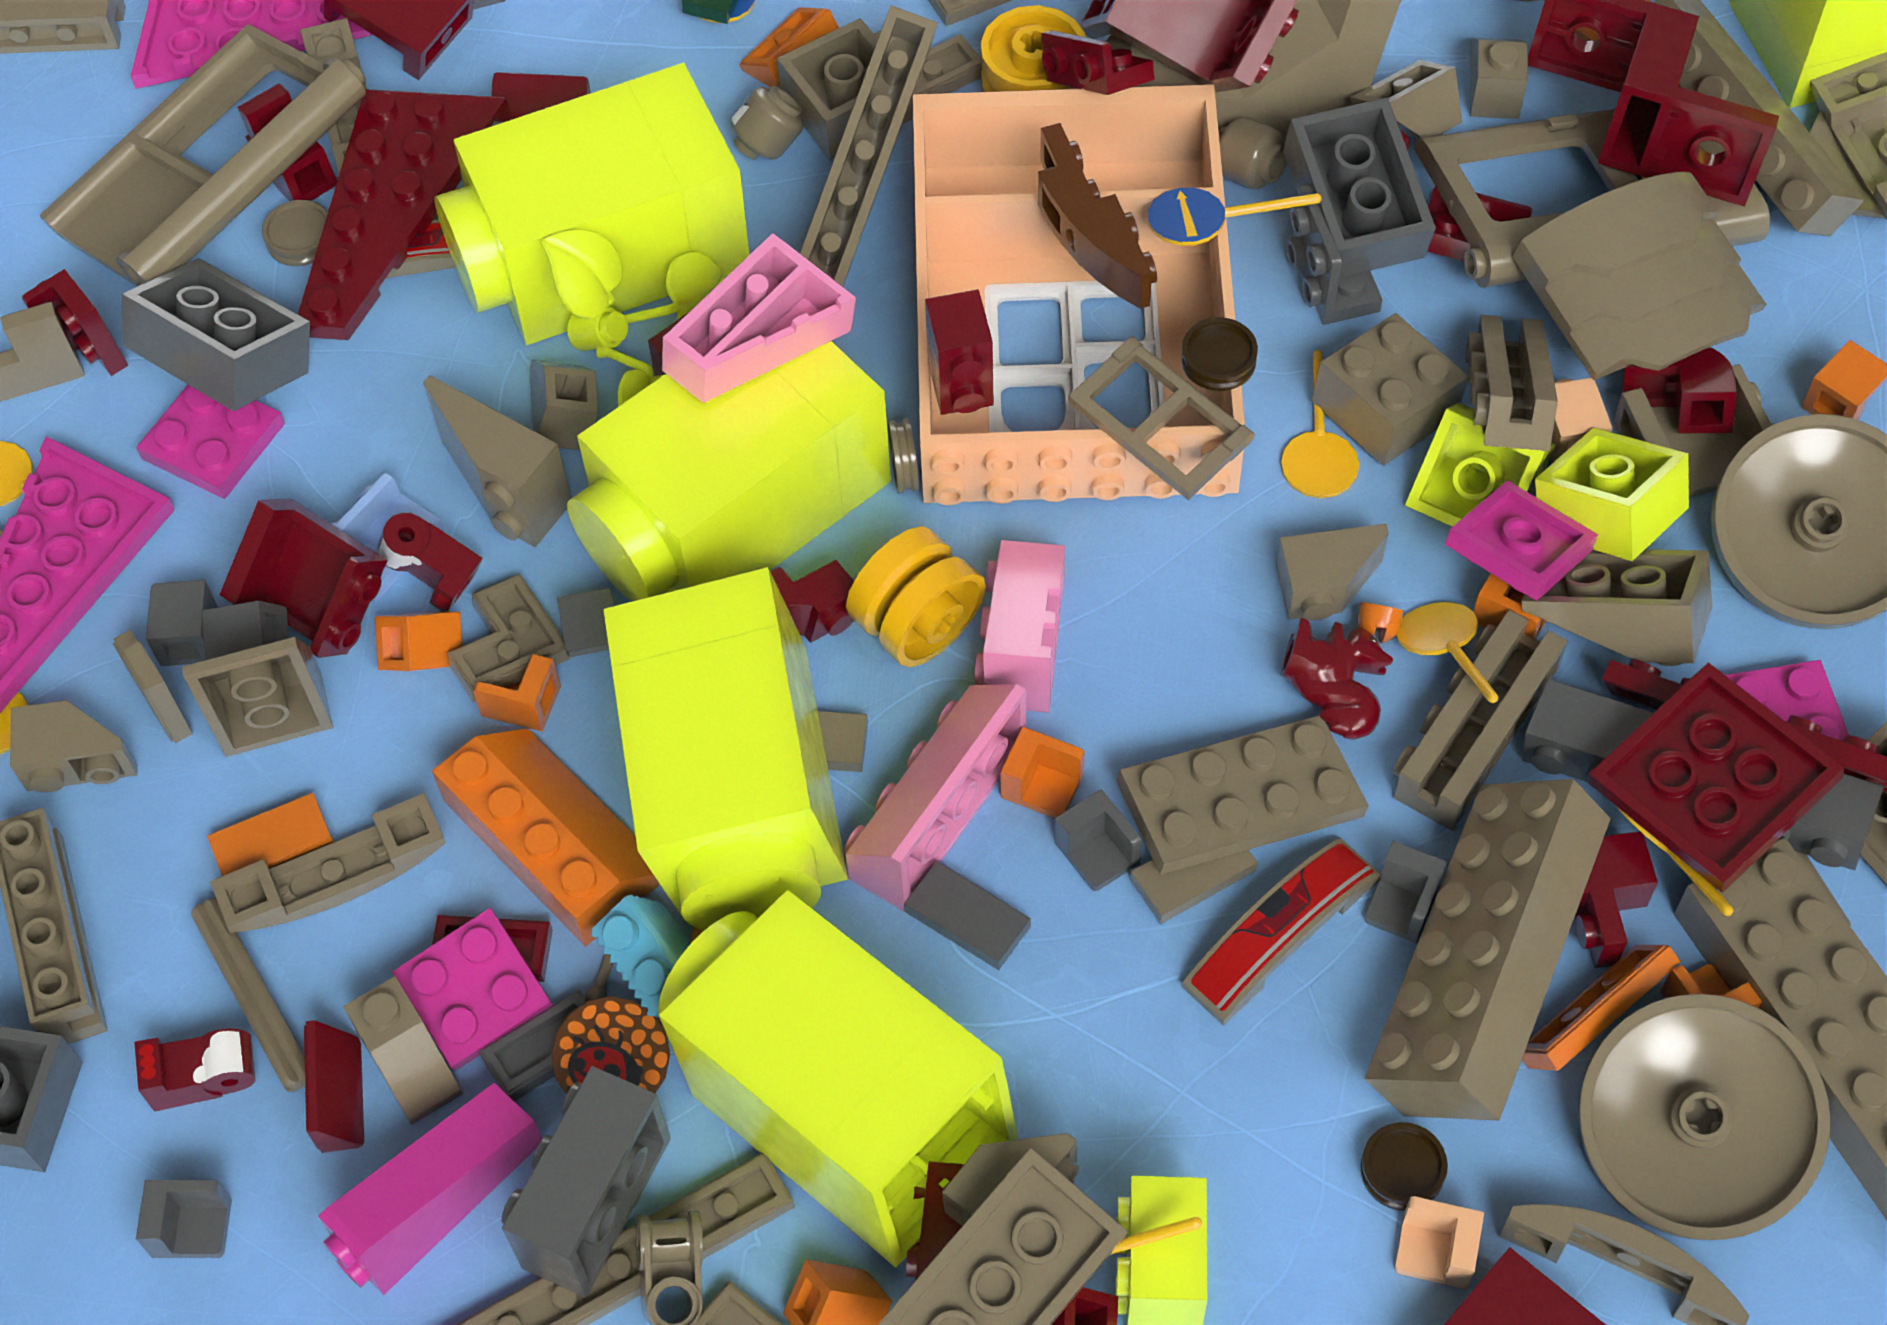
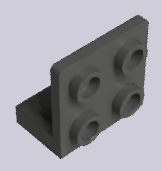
M1310 184L1299 186L1298 196L1314 194ZM1319 204L1292 207L1290 215L1293 236L1287 239L1286 243L1288 259L1292 268L1300 269L1303 276L1302 287L1306 303L1310 308L1316 307L1322 324L1326 325L1381 312L1383 299L1371 271L1340 278L1342 259Z

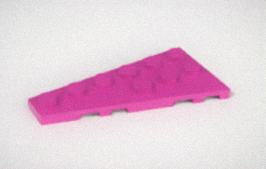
M149 0L131 72V79L135 89L190 77L247 24L298 51H305L300 29L329 22L324 18V0ZM340 15L335 21L345 19L346 17ZM348 19L353 40L373 35Z
M47 436L39 450L42 458L35 474L28 475L22 488L25 496L16 516L8 519L0 537V713L174 512L170 498Z

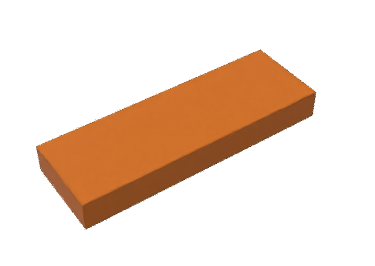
M1635 945L1530 1037L1522 1058L1527 1068L1559 1071L1681 962L1672 948L1668 945Z

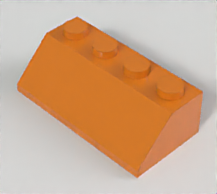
M528 728L475 736L432 770L443 801L585 947L596 939V937H591L592 928L624 897L632 894L633 897L638 896L639 899L645 898L660 885L637 850L636 836Z

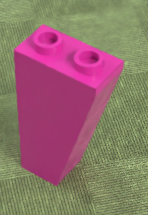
M495 1083L491 1084L319 1214V1219L330 1234L323 1241V1244L338 1259L336 1263L360 1288L370 1281L385 1295L538 1147L542 1137L535 1121Z

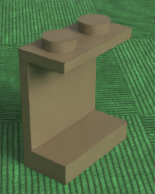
M1740 364L1732 366L1737 391L1732 433L1678 434L1675 407L1657 406L1651 408L1642 388L1624 392L1621 395L1613 420L1617 433L1688 453L1689 497L1716 491L1723 472L1739 450L1755 435L1774 425V423H1770L1762 408L1758 387L1754 382H1749Z

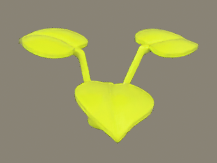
M569 230L549 235L540 241L550 261L558 294L566 308L572 313L567 326V333L571 344L580 351L596 350V355L600 359L610 358L635 369L625 372L622 376L618 388V407L663 376H653L651 365L612 349L619 346L626 338L628 324L677 312L678 320L690 312L725 279L722 275L723 271L705 254L699 252L680 254L670 263L666 275V288L673 303L623 315L616 309L609 307L615 302V297L611 291L619 285L622 279L620 258L609 240L592 231Z

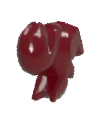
M1301 617L1295 634L1290 636L1280 676L1291 681L1299 694L1308 702L1321 707L1320 718L1328 724L1331 732L1341 735L1345 739L1356 740L1368 736L1375 730L1380 720L1381 707L1378 697L1370 688L1353 680L1354 673L1385 675V666L1391 665L1393 658L1382 650L1376 638L1364 628L1360 627L1351 630L1345 639L1342 624L1335 622L1326 639L1319 640L1312 637L1310 622Z

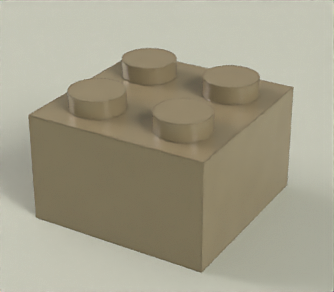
M861 18L777 58L780 88L789 93L800 104L803 110L800 114L803 126L829 160L836 156L878 41ZM912 99L903 124L913 119Z
M1395 312L1321 361L1312 402L1319 406L1326 415L1380 464L1385 466L1438 429L1446 409L1459 402L1461 403L1469 376Z

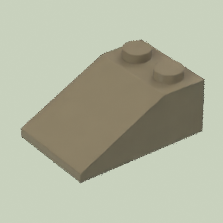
M429 375L423 384L442 443L487 513L493 527L507 539L516 540L519 538L536 548L567 510V502L571 499L558 444Z
M1645 549L1636 559L1629 561L1592 550L1538 601L1524 594L1522 610L1631 659L1643 662H1656L1663 666H1677L1683 663L1694 664L1712 610L1709 551Z
M296 637L182 666L183 676L226 757L333 728L320 669L310 647Z

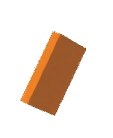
M314 793L207 835L222 876L263 859L268 868L271 869L334 843Z

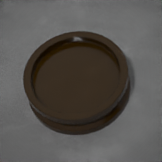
M1223 317L1202 320L1192 326L1183 339L1181 355L1183 370L1192 382L1202 388L1213 391L1235 389L1246 383L1255 371L1258 353L1257 341L1249 328L1236 320Z
M1407 1122L1392 1123L1377 1130L1366 1143L1360 1164L1361 1178L1370 1195L1380 1204L1400 1211L1406 1210L1411 1196L1434 1200L1441 1191L1448 1169L1445 1150L1436 1136L1419 1125Z

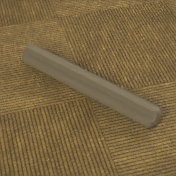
M209 898L203 903L196 905L191 911V916L282 1085L288 1092L298 1091L305 1086L304 1054L237 932H229L217 899Z

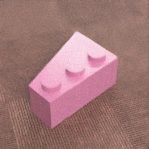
M772 233L663 337L662 371L702 403H705L852 330L856 297Z
M1001 540L998 561L989 560L986 592L992 593L990 607L983 606L980 638L985 639L983 653H977L974 684H1018L1026 689V711L1050 713L1065 577V545Z

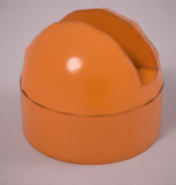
M1361 602L1358 613V628H1364L1372 635H1374L1376 628L1380 629L1379 642L1384 644L1391 641L1398 633L1404 610Z

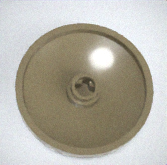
M1827 414L1805 415L1790 418L1766 428L1748 441L1734 456L1723 472L1714 494L1711 509L1712 538L1717 556L1725 573L1734 586L1752 604L1781 621L1815 629H1837L1854 626L1887 611V434L1865 422L1849 417Z
M1707 994L1680 995L1651 1003L1637 1010L1617 1025L1601 1042L1589 1062L1580 1089L1578 1104L1579 1131L1585 1154L1597 1179L1606 1192L1629 1214L1652 1228L1677 1237L1694 1240H1724L1745 1236L1775 1223L1798 1205L1817 1179L1828 1149L1830 1136L1829 1102L1823 1080L1812 1057L1794 1034L1777 1019L1761 1009L1733 998Z

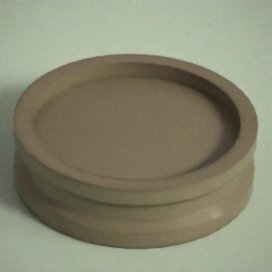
M293 200L273 209L265 218L262 226V235L272 258L287 266L296 267L312 264L328 214L327 210L320 204L309 200Z
M904 418L901 422L889 420L888 434L898 494L904 493L905 490L909 489L919 491L918 468L910 419Z

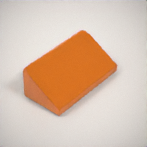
M798 7L741 61L739 66L742 71L770 88L774 85L780 87L777 58L838 29L839 26L830 9Z

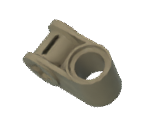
M689 1211L687 1218L649 1220L647 1214L637 1215L636 1255L640 1271L641 1307L644 1317L650 1325H695L701 1315L703 1305L701 1282L703 1234L699 1211ZM682 1238L680 1243L656 1244L658 1239ZM678 1286L686 1294L687 1308L679 1319L671 1322L663 1321L656 1311V1299L665 1288Z

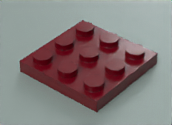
M1708 662L1589 773V784L1723 893L1843 778L1845 767Z

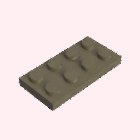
M1320 715L1120 769L1116 780L1160 875L1362 818L1369 806L1327 724L1320 718Z
M1030 1148L878 1325H1051L1128 1235V1231L1034 1149Z

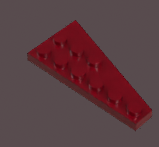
M365 89L366 95L360 103L297 314L310 321L309 338L349 340L380 297L379 287L393 268L399 269L408 257L406 249L416 234L423 235L436 217L437 210L434 197L455 190L462 180L453 139L492 127L494 121L502 122L510 111L506 97Z

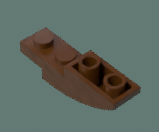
M1061 123L1042 127L1041 164L1044 170L1038 171V206L1049 227L1068 253L1096 281L1118 297L1140 309L1150 306L1151 283L1157 282V271L1150 252L1142 253L1138 244L1139 233L1134 216L1131 212H1123L1116 194L1100 198V193L1094 179L1086 180L1083 158L1078 143L1076 141L1069 142Z

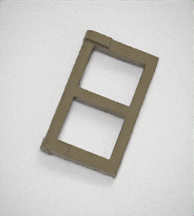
M1134 337L1128 338L1112 353L1107 361L1068 395V403L1187 500H1190L1229 461L1237 457L1250 444L1255 435L1253 431L1237 422L1145 349L1143 344ZM1135 361L1174 393L1132 432L1093 399ZM1189 404L1228 436L1193 470L1185 475L1146 442L1181 409Z

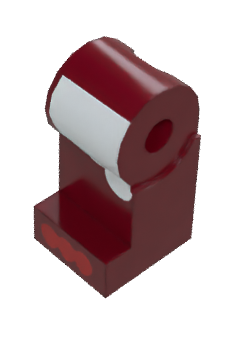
M399 513L387 520L378 543V554L388 560L386 563L388 568L395 571H407L434 589L429 603L440 611L451 610L475 577L483 559L433 524L412 513Z
M218 1029L200 1037L161 1043L158 1037L134 1042L138 1091L154 1112L220 1098L225 1094L247 1089L256 1081L251 1034L241 1029Z

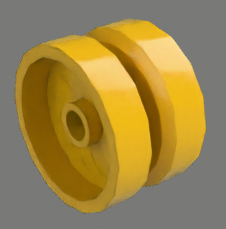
M1040 5L1023 6L1000 14L986 27L981 40L982 92L1079 89L1047 81L1046 71L1042 63V33L1053 30L1086 37L1085 32L1074 18L1059 9Z
M920 526L907 529L890 539L870 558L858 573L849 590L846 609L850 618L867 634L879 636L882 648L900 665L914 667L924 664L942 653L961 635L973 620L982 604L986 585L984 577L968 562L956 556L953 557L950 546L934 531Z

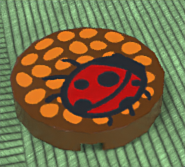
M612 996L587 1001L571 1012L556 1033L551 1056L556 1081L567 1095L574 1083L583 1082L591 1066L656 1093L666 1078L670 1058L666 1031L657 1018L647 1016L648 1009L641 1007L634 1000Z

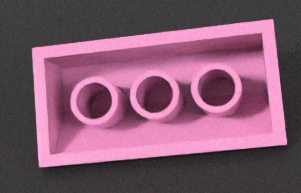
M1018 684L970 685L959 701L953 699L945 706L938 719L937 731L928 743L923 740L917 744L908 759L906 773L897 784L891 782L886 786L877 801L875 815L866 827L859 825L848 838L844 848L848 879L905 912V901L936 861L940 863L1001 779L1000 772L1022 726L1026 727L1025 688Z

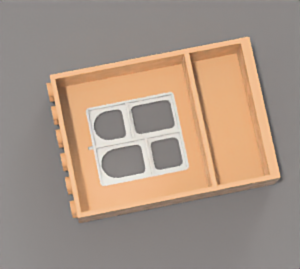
M1214 84L1131 87L1110 95L1084 89L913 94L919 415L923 503L956 505L961 502L991 501L1005 504L1014 500L1044 499L1049 502H1060L1067 498L1114 500L1119 497L1150 496L1162 499L1173 495H1181L1105 432L1097 429L1089 419L1068 403V395L1085 381V368L1090 364L1107 361L1112 353L1125 341L1085 342L1083 340L1081 322L1082 301L1089 298H1112L1118 296L1096 281L1075 261L1053 233L1038 206V171L1044 170L1041 164V128L1056 123H1061L1069 142L1076 141L1082 153L1083 173L1086 180L1094 179L1100 193V198L1116 194L1123 212H1131L1134 216L1139 233L1138 244L1142 253L1148 251L1153 257L1157 271V282L1151 283L1150 306L1144 307L1145 338L1139 342L1143 344L1145 349L1241 425H1245L1242 386L1227 391H1213L1202 388L1187 377L1181 363L1183 339L1192 326L1202 320L1215 317L1235 320L1227 220L1225 218V224L1218 235L1207 242L1194 246H1178L1164 242L1154 235L1148 225V209L1154 199L1164 192L1176 188L1194 187L1208 191L1219 198L1225 207ZM979 289L993 341L994 406L983 407L971 413L956 412L941 415L928 365L925 299ZM1021 300L1057 301L1061 312L1063 361L1060 364L1003 366L999 360L997 310L999 304L1004 301ZM1148 372L1151 415L1174 392ZM1058 386L1065 393L1066 413L1064 422L1058 430L1012 432L1004 423L1001 413L1002 391L1009 387ZM1187 404L1146 443L1187 475L1228 435ZM1128 428V429H1130V430L1133 432L1136 428ZM1244 450L1232 461H1229L1196 494L1218 497L1226 493H1239Z

